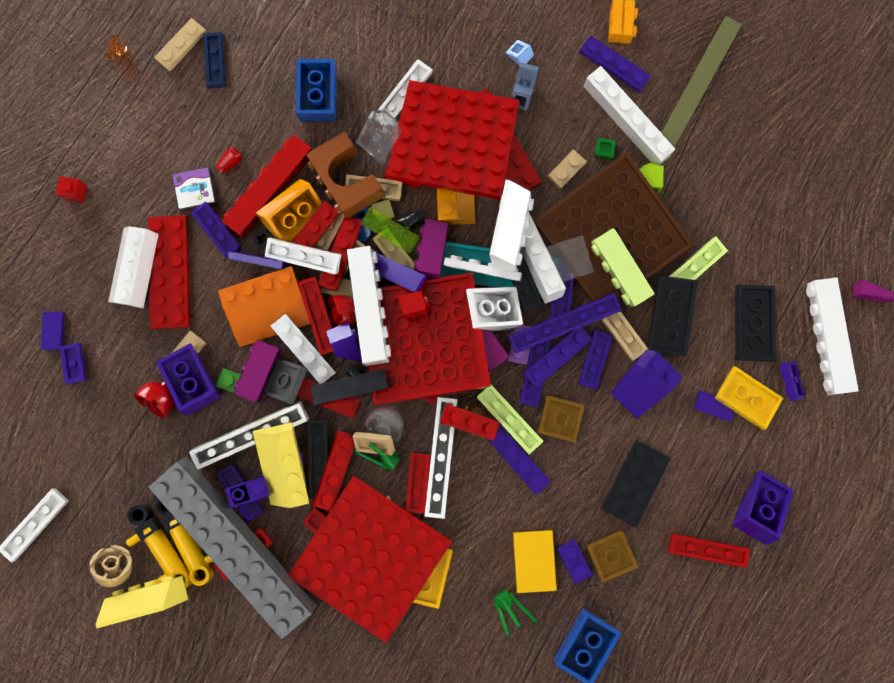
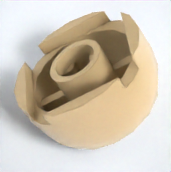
M113 545L110 546L111 548L98 550L90 561V572L95 582L105 587H117L123 584L132 572V558L129 551L122 546Z

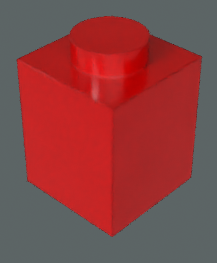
M59 176L56 195L65 201L84 203L87 185L76 178Z
M422 291L399 296L405 319L428 314L429 300L427 295H423Z

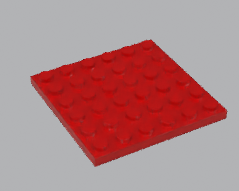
M409 80L386 179L501 200L519 100Z
M473 272L425 280L420 291H422L424 296L427 295L430 304V307H427L428 314L405 319L403 316L399 296L413 292L398 285L381 288L383 300H380L381 307H384L386 314L383 324L388 329L386 345L390 346L391 356L388 357L389 363L369 366V372L386 369L390 389L372 393L375 406L491 387L482 329L473 328L466 292L467 289H475Z
M353 476L330 510L331 512L328 513L289 572V576L296 583L387 643L451 545L452 540L356 476Z

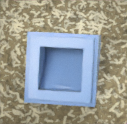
M517 40L506 52V55L520 66V63L527 64L534 56L530 45Z

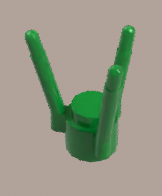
M375 428L377 434L383 435L378 428ZM369 443V447L382 457L381 461L353 449L354 453L381 466L385 470L388 468L392 471L400 461V458L397 456L399 453L396 450L392 456L386 455L372 443Z
M504 590L493 598L495 600L493 604L497 609L506 636H509V631L502 610H507L515 625L520 627V623L510 608L513 605L512 601L535 624L538 623V620L515 598L512 592L508 593L507 590Z

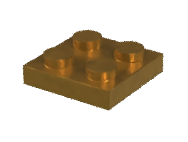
M547 395L537 433L576 443L585 405Z
M623 530L586 544V548L602 583L638 568Z

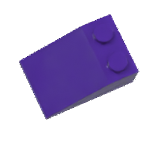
M191 343L156 361L179 412L186 416L222 398L214 380Z
M645 350L610 394L632 415L639 418L670 393L683 376L658 352Z
M761 470L758 471L737 509L733 526L765 545L779 540L793 490Z

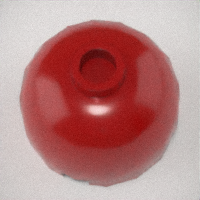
M347 295L329 296L328 309H331L332 315H329L333 328L349 323L352 330L357 324L354 300Z
M147 382L134 394V398L142 406L146 405L150 408L148 411L161 418H166L169 415L175 402L165 382L161 384L158 382Z

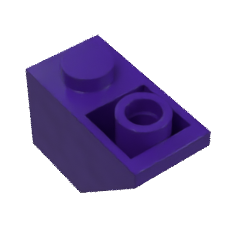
M345 323L326 331L336 357L362 362L360 342L356 341L359 337L355 328L351 330L349 323Z
M264 476L225 488L230 508L250 505L268 499L270 496Z

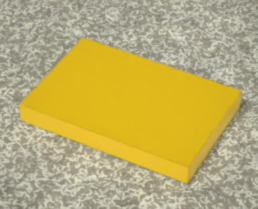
M734 366L728 373L715 399L760 429L766 430L783 397Z
M553 531L513 532L517 593L557 591Z
M447 549L413 603L439 609L453 549Z

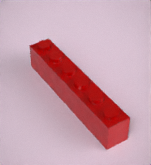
M294 134L291 138H287L283 143V148L272 156L269 165L263 167L259 177L248 185L245 194L239 196L235 206L224 214L222 222L244 239L260 220L256 212L285 190L309 159L306 154L311 152L312 148Z

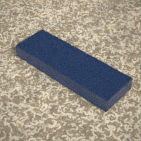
M222 32L204 33L206 87L208 89L226 87Z

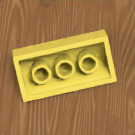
M293 423L253 431L263 476L270 493V505L292 508L309 504V492Z
M173 575L161 578L162 582L159 583L155 579L144 583V587L138 584L128 587L129 591L127 592L124 589L112 592L113 596L103 601L96 622V628L163 611L188 600L183 576L174 578Z

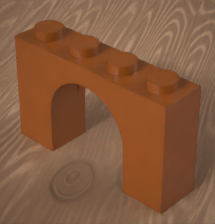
M345 131L306 154L309 159L307 165L312 173L316 171L318 174L316 176L317 181L321 187L325 185L327 188L325 193L329 200L334 199L336 202L334 205L339 215L343 214L346 219L385 197L383 188L373 173L350 186H340L333 182V173L336 168L357 155L354 144Z

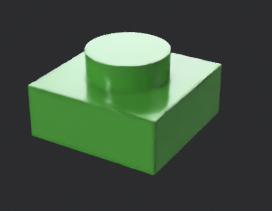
M223 368L216 386L235 393V383L238 379H241L242 375Z

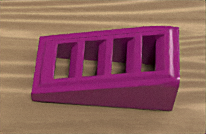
M865 280L854 283V298L884 303L894 302V293Z

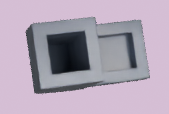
M520 63L512 93V99L519 100L518 109L528 110L539 69L537 66Z

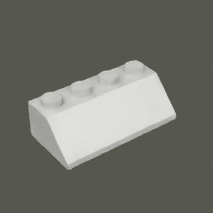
M510 180L505 181L490 250V258L493 268L516 271L517 265H521L522 254L520 250L521 247L525 246L526 235H524L525 228H529L530 217H528V212L533 209L534 199H531L529 190Z
M130 226L123 229L108 302L144 308L158 233Z

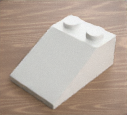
M516 287L466 290L473 328L499 331L511 330L523 325Z

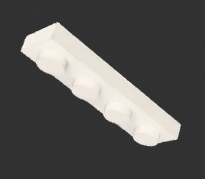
M417 59L373 115V118L389 129L401 114L409 80L425 83L433 73V69Z
M267 238L265 257L338 274L341 254L275 238Z
M451 255L450 258L445 257L444 266L521 282L522 273L518 272V268L516 271L493 268L492 263H488V266L480 265L481 261L474 259L465 262L459 256Z
M286 314L271 325L272 329L319 384L324 383L336 373Z
M52 488L0 545V553L10 562H15L69 500L56 488Z

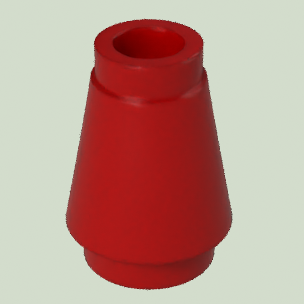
M231 146L226 149L215 167L224 174L240 163V159L243 156L237 149Z

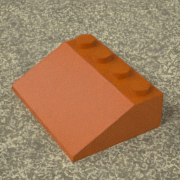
M292 266L218 290L223 309L239 348L256 343L257 340L262 341L277 336L278 334L272 329L271 325L284 314L292 320L297 328L310 325L297 283L299 281Z

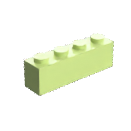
M614 228L591 241L593 245L591 246L592 251L596 256H600L603 261L601 263L603 269L613 277L611 281L616 289L619 288L623 294L621 297L626 305L635 307L654 295L653 290Z

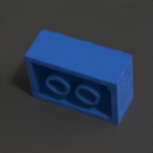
M297 59L296 115L300 122H337V67L334 59Z
M582 608L553 661L556 666L583 683H594L622 633L611 624Z

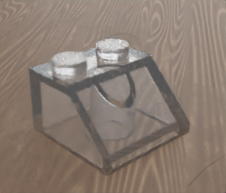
M372 110L356 143L379 163L384 164L393 148V144L396 143L401 134V128L398 125L399 121L386 110Z

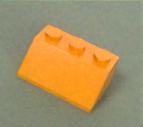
M299 179L256 212V214L276 239L292 242L322 202L310 183Z
M437 188L438 221L448 222V225L476 224L474 195Z

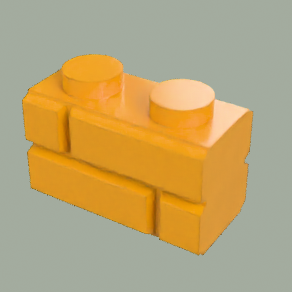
M634 0L612 1L610 7L609 42L629 44L632 38L636 37L637 25H634V20L637 19L638 8H635Z

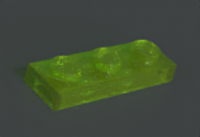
M371 207L361 222L363 226L408 253L412 252L420 236Z

